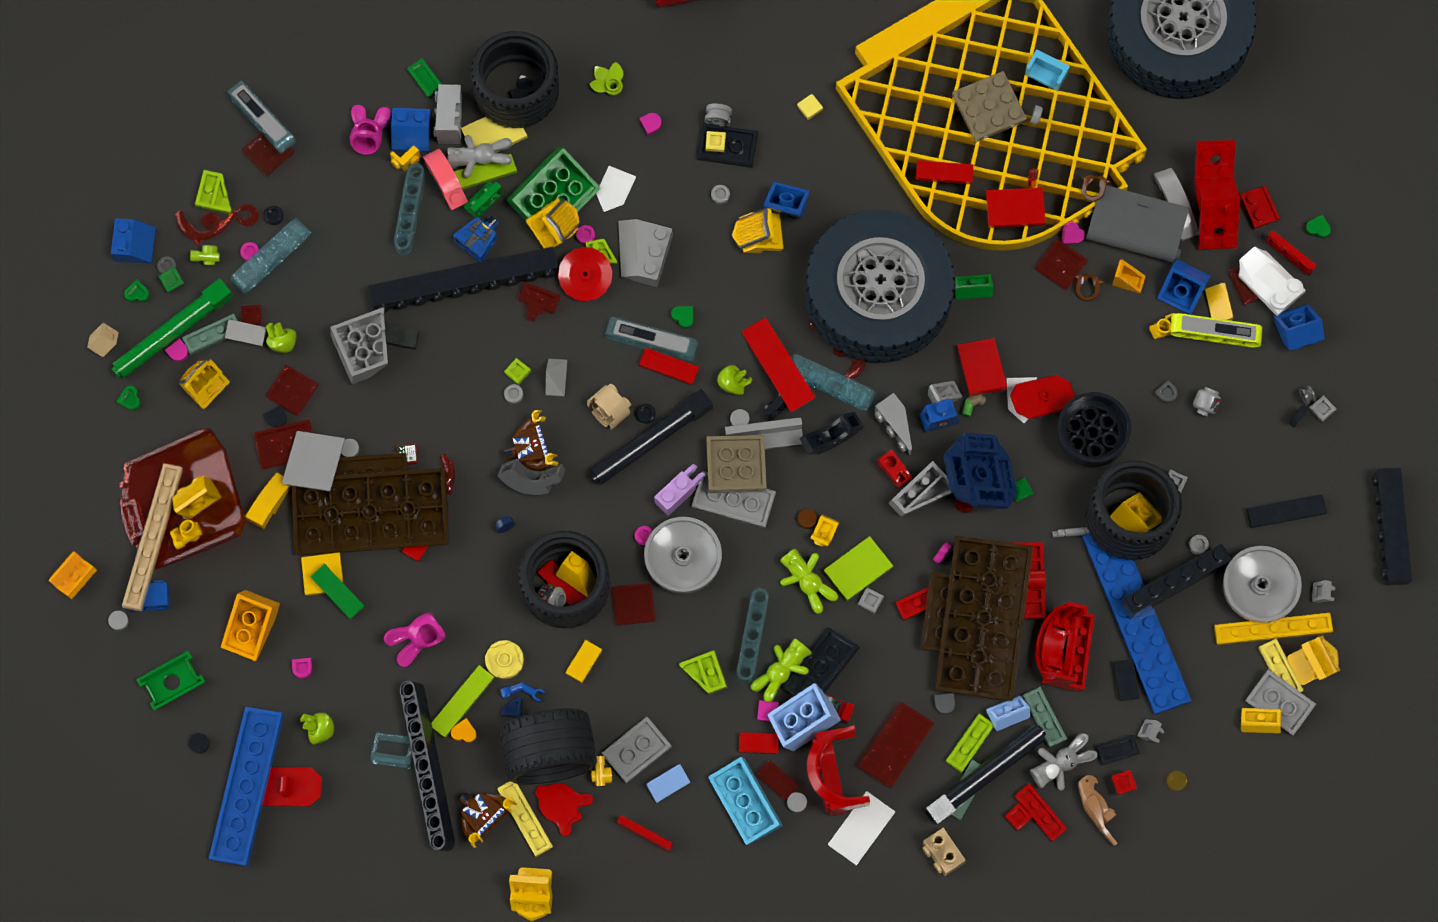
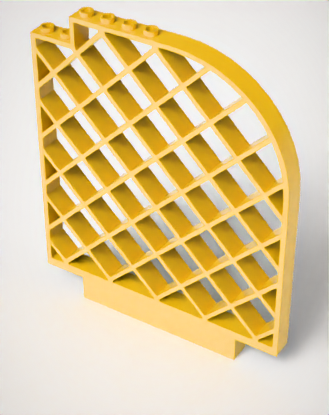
M934 0L857 45L855 54L863 64V67L836 82L837 92L914 206L934 228L949 238L971 247L998 251L1016 250L1047 240L1061 232L1063 226L1069 221H1074L1078 224L1079 220L1084 217L1088 219L1093 215L1097 201L1087 200L1082 193V189L1071 187L1075 167L1103 173V177L1106 179L1107 174H1109L1119 189L1127 191L1128 185L1120 173L1126 171L1132 163L1135 162L1137 164L1145 158L1147 149L1043 0H1018L1035 5L1039 11L1036 24L1008 18L1012 0H1008L1005 17L983 13V11L1002 0ZM1042 17L1047 22L1049 27L1040 25ZM970 19L966 40L944 35ZM974 22L1001 27L998 46L970 41ZM1011 29L1034 34L1030 53L1002 48L1005 30ZM1037 35L1059 40L1064 47L1062 60L1059 61L1070 66L1068 73L1082 75L1089 82L1086 97L1027 84L1028 76L1026 75L1024 76L1023 83L1008 80L1013 91L1021 93L1019 98L1020 106H1022L1024 94L1053 100L1049 119L1040 118L1038 124L1034 125L1030 123L1031 116L1025 115L1027 121L1022 123V125L1046 130L1042 149L1013 143L1017 126L1012 129L1010 142L985 138L975 143L971 134L950 130L954 110L960 111L954 98L925 93L929 74L957 79L954 91L959 89L961 80L975 83L990 77L989 75L963 70L967 51L995 57L991 76L996 74L999 58L1028 65L1034 55ZM932 42L927 62L905 58ZM936 44L963 50L959 69L932 63ZM1067 52L1075 63L1065 61ZM893 64L889 85L867 81L868 78ZM897 67L925 73L920 92L893 86ZM854 87L853 95L851 98L847 91ZM859 89L886 95L881 115L862 111L858 108L855 102ZM1092 89L1100 99L1091 98ZM890 96L918 102L914 121L886 116ZM1056 101L1083 106L1084 111L1081 125L1076 126L1053 121ZM922 103L950 109L946 128L918 123ZM1088 108L1109 112L1115 120L1113 132L1109 133L1084 127ZM869 123L879 125L877 134ZM1118 125L1126 136L1116 134ZM883 126L911 132L907 151L892 149L883 145L880 140ZM1049 131L1078 136L1074 156L1045 150ZM915 133L943 138L939 158L911 153ZM1087 138L1110 143L1106 163L1079 158L1078 152L1081 139ZM947 140L975 145L971 164H974V177L1001 182L999 190H1002L1004 183L1024 188H1043V192L1065 196L1061 216L1045 213V224L1054 226L1030 237H1026L1028 226H1024L1022 239L992 240L994 228H990L988 240L960 232L965 206L987 211V201L968 197L970 184H966L964 195L936 190L937 182L933 181L932 189L910 184L905 177L908 162L917 164V160L957 163L943 160ZM1114 144L1136 150V152L1118 163L1110 164ZM979 146L1007 152L1003 172L975 166ZM1011 153L1039 159L1035 179L1007 173ZM894 159L904 161L902 171ZM1043 160L1071 166L1067 186L1039 180ZM1086 191L1090 197L1099 195L1096 192ZM919 196L929 198L927 207ZM1069 197L1093 202L1070 217L1064 218ZM933 199L961 205L956 230L945 224L931 212Z

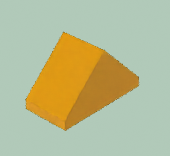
M1120 260L1112 286L1141 293L1146 276L1126 261Z

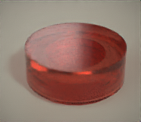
M1030 169L1028 187H1036L1039 169Z
M959 500L955 501V507L961 513H969L974 508L969 503Z

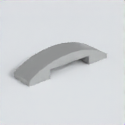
M1172 168L1154 173L1160 191L1163 192L1167 202L1189 207L1181 241L1198 236L1199 231L1192 209Z

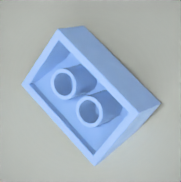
M816 683L767 714L783 747L793 752L814 739L815 733L824 732L841 721L833 704Z

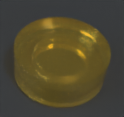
M1180 771L1171 772L1167 777V786L1172 791L1178 792L1183 790L1187 784L1185 774Z

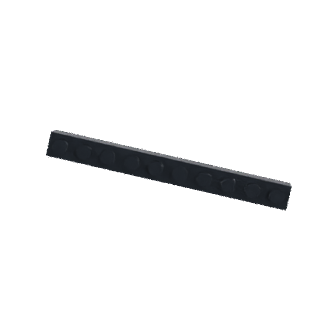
M553 246L368 285L374 311L384 307V313H386L389 309H404L408 305H423L427 301H442L446 297L451 296L457 298L469 292L476 294L488 288L495 290L507 284L514 286L521 281L533 282L540 277L552 278L558 274L559 268Z

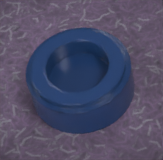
M506 516L496 522L495 528L498 533H504L513 528L515 522L512 517Z

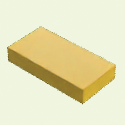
M585 640L565 673L583 683L600 656L602 649Z

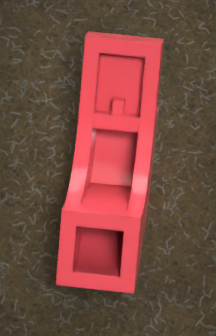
M437 149L423 156L430 174L436 180L450 210L467 203L468 201L460 182L442 151Z

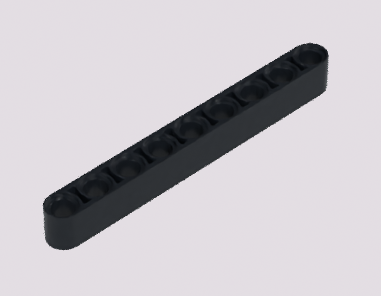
M405 681L401 684L400 695L429 842L434 850L450 851L455 845V838L425 688L421 683Z

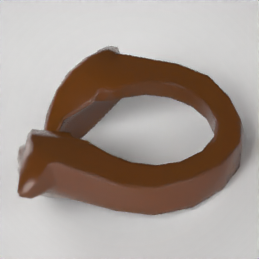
M1103 176L1082 177L1084 180L1082 193L1087 200L1098 201L1105 195L1106 185L1110 181ZM1098 179L1100 193L1096 197H1090L1086 192V188L1091 181Z
M1088 274L1075 276L1077 278L1075 288L1077 296L1085 301L1095 299L1104 281L1097 276H1090ZM1092 278L1095 293L1091 297H1084L1080 293V286L1085 280Z

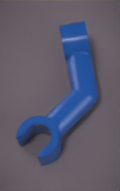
M523 682L500 690L503 699L519 691H524L531 695L537 703H540L541 700L536 698L535 695L537 693L545 695L544 690L534 689Z

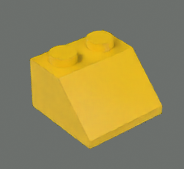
M204 475L199 476L192 481V484L179 489L177 494L172 497L174 510L177 514L191 519L219 500L221 495L210 478Z
M1140 492L1122 502L1110 515L1111 519L1118 526L1131 532L1144 533L1152 531L1162 524V515Z

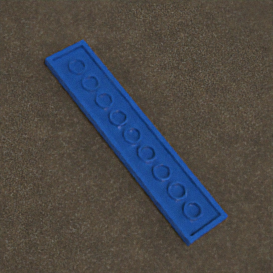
M1090 534L1084 535L1082 539L1130 657L1134 660L1135 669L1154 715L1190 703L1192 700L1154 608L1130 619L1120 604L1127 595L1144 587L1134 560H1124L1111 556L1108 552L1103 551L1102 548L1097 546L1098 544L1093 541Z

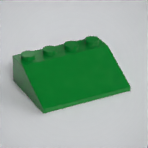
M556 148L506 201L526 220L557 198L560 201L566 200L575 206L578 212L601 188L564 148Z

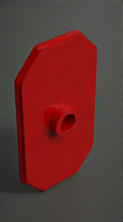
M1058 375L1016 384L1010 394L1016 413L1027 419L1061 412L1064 406L1075 397L1070 382Z
M272 767L263 806L309 807L321 797L322 777L312 767Z

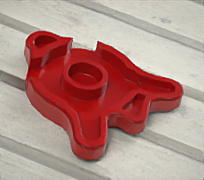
M561 783L548 786L541 785L537 787L535 792L539 799L541 813L546 819L558 826L561 835L564 837L571 834L572 824L582 819V814L578 809L593 803L592 795L576 793L571 787Z

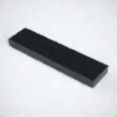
M1323 494L1248 508L1247 513L1251 528L1324 515L1327 514Z

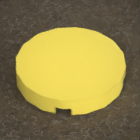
M503 640L490 646L485 656V663L489 673L494 677L511 679L522 670L524 656L517 644Z

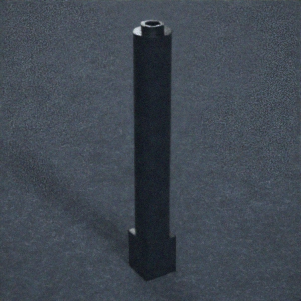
M701 388L684 400L683 404L590 469L592 472L590 474L591 479L595 484H604L688 423L698 420L712 410L713 402Z
M1031 726L946 792L921 808L933 825L940 823L952 814L957 807L1046 740L1044 737L1046 735L1045 731L1040 726Z

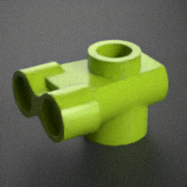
M202 245V252L191 250L190 261H204V265H215V261L219 262L218 246Z

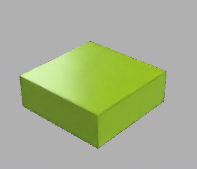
M516 358L504 371V374L519 385L531 372V369Z

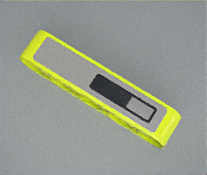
M1179 313L1173 314L1171 317L1170 334L1175 337L1252 348L1261 346L1262 326L1257 324Z

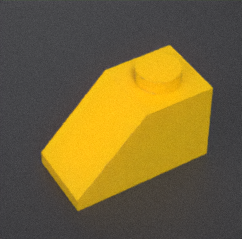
M571 551L561 564L556 576L588 597L594 589L596 577L589 563Z

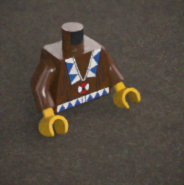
M542 410L533 411L532 417L524 422L512 437L514 446L504 449L507 460L518 457L522 465L535 471L543 470L550 465H558V462L552 461L557 455L549 453L541 424H538V422L546 420L544 416L539 418Z
M465 792L459 798V801L465 806L461 812L463 816L461 818L463 833L469 839L471 845L476 848V841L480 840L483 843L482 839L507 815V811L513 812L510 806L513 804L517 805V803L512 798H505L492 793H479L473 798L468 792Z

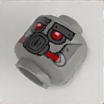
M1207 387L1200 389L1193 402V406L1198 409L1197 413L1206 417L1208 413L1215 414L1221 402V397L1218 396L1219 392Z
M545 584L537 592L540 598L549 604L561 607L565 605L566 595L559 586Z

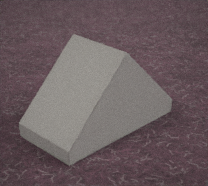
M954 381L932 384L928 389V396L932 403L946 399H952L955 402L963 397Z

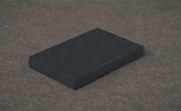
M703 123L697 160L753 168L758 131ZM707 131L726 133L724 152L706 151Z

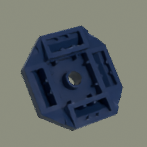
M961 434L943 455L950 491L955 494L956 500L969 503L973 507L1006 509L1010 507L1017 490L1010 457L999 444L997 437L987 434Z

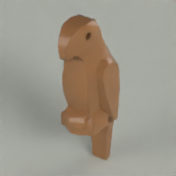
M1087 775L1078 782L1083 808L1100 832L1115 846L1117 842L1105 828L1104 824L1117 814L1114 809L1108 808L1104 798L1094 790V785L1098 784L1097 779L1092 775Z

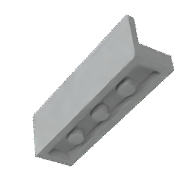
M801 417L725 427L726 436L764 435L765 450L803 445L800 441V438L803 436Z

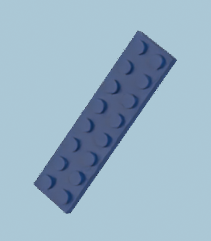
M245 707L209 855V860L245 867L249 865L284 714L281 712Z

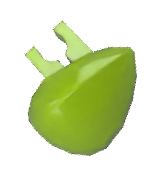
M280 322L275 324L274 327L273 323H269L266 326L269 335L266 343L269 348L284 354L292 351L296 343V331L289 328L282 329Z
M729 365L719 373L717 382L724 391L735 395H743L744 386L750 384L752 378H743L746 370L740 371L735 365Z
M316 713L313 716L303 714L300 718L301 722H305L302 727L308 730L309 741L313 745L321 744L333 736L334 723L328 714Z

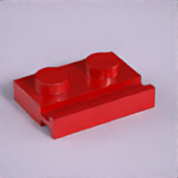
M1265 185L1240 194V200L1254 230L1279 221L1280 217Z

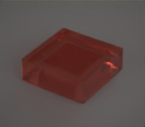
M261 305L242 306V322L262 325Z

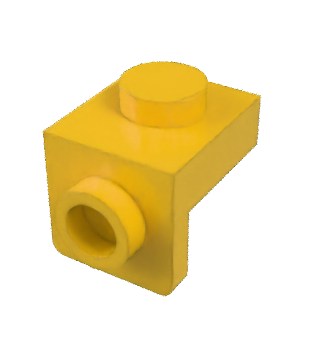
M413 145L401 158L392 151L390 153L391 163L395 168H401L405 172L410 166H415L420 159L419 150Z
M821 515L814 533L811 535V539L819 546H828L834 537L839 522Z

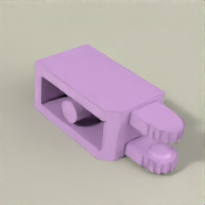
M695 464L691 465L685 472L681 471L654 497L655 504L667 516L679 507L705 478L706 475L703 472L698 474L693 480L689 478L697 468Z

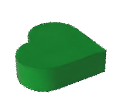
M1323 214L1310 220L1305 229L1309 235H1317L1322 239L1327 238L1331 232V228Z
M136 279L125 290L124 296L128 302L139 301L143 303L148 301L150 293Z
M677 306L671 312L672 319L675 322H679L683 329H688L693 325V306Z
M134 386L125 387L116 401L119 405L131 411H136L141 406L138 391Z

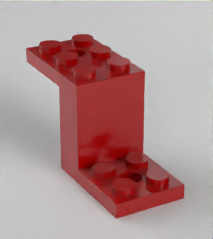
M1235 140L1197 141L1194 192L1200 211L1199 250L1237 248L1240 197L1234 180ZM1213 156L1220 157L1217 162L1210 161ZM1223 228L1221 233H1214L1215 229Z

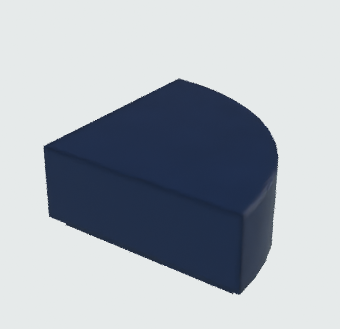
M515 698L508 702L502 709L501 717H520L523 698Z

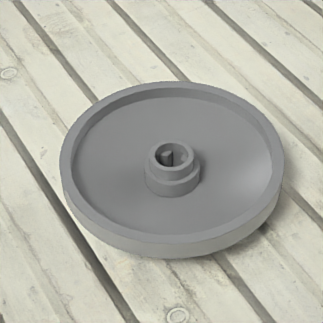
M691 517L671 518L658 525L650 534L645 545V564L649 575L660 587L670 592L681 594L696 592L711 583L717 575L722 561L721 544L715 532L704 522ZM685 555L686 559L683 560L680 556Z
M1254 546L1239 552L1228 564L1223 577V591L1228 604L1239 616L1252 622L1270 623L1282 619L1292 611L1301 594V576L1295 563L1282 551L1268 546ZM1257 585H1263L1264 589L1259 588Z

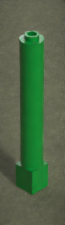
M219 278L203 290V295L113 362L112 365L114 367L112 371L118 378L120 376L123 378L127 377L210 312L219 310L234 297L228 287Z

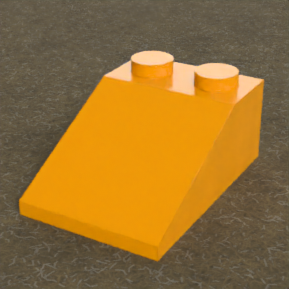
M247 590L238 593L221 648L257 661L275 622L280 603Z

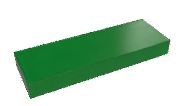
M323 564L311 576L349 619L365 606L326 564Z

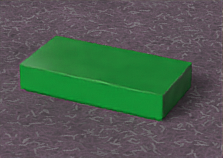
M423 58L407 68L428 99L435 95V91H438V85H442Z

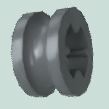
M1309 385L1305 387L1306 389L1301 388L1299 390L1301 399L1306 405L1310 401H1316L1315 393Z

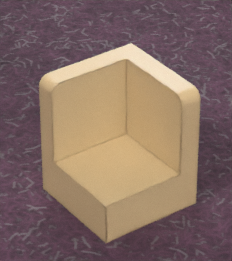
M102 323L90 335L87 348L104 357L116 345L119 332Z

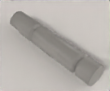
M1087 527L1059 529L1052 532L1053 538L1089 534Z

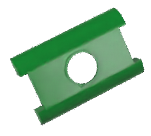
M189 651L136 679L140 687H146L153 700L150 703L153 711L205 683L203 676H197L190 661L193 658ZM170 675H175L180 680L179 686L174 690H169L165 687V679Z

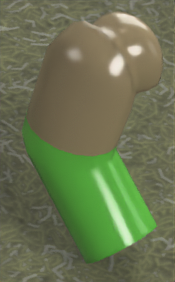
M981 394L968 397L965 400L961 415L971 417L974 406L985 404V396Z

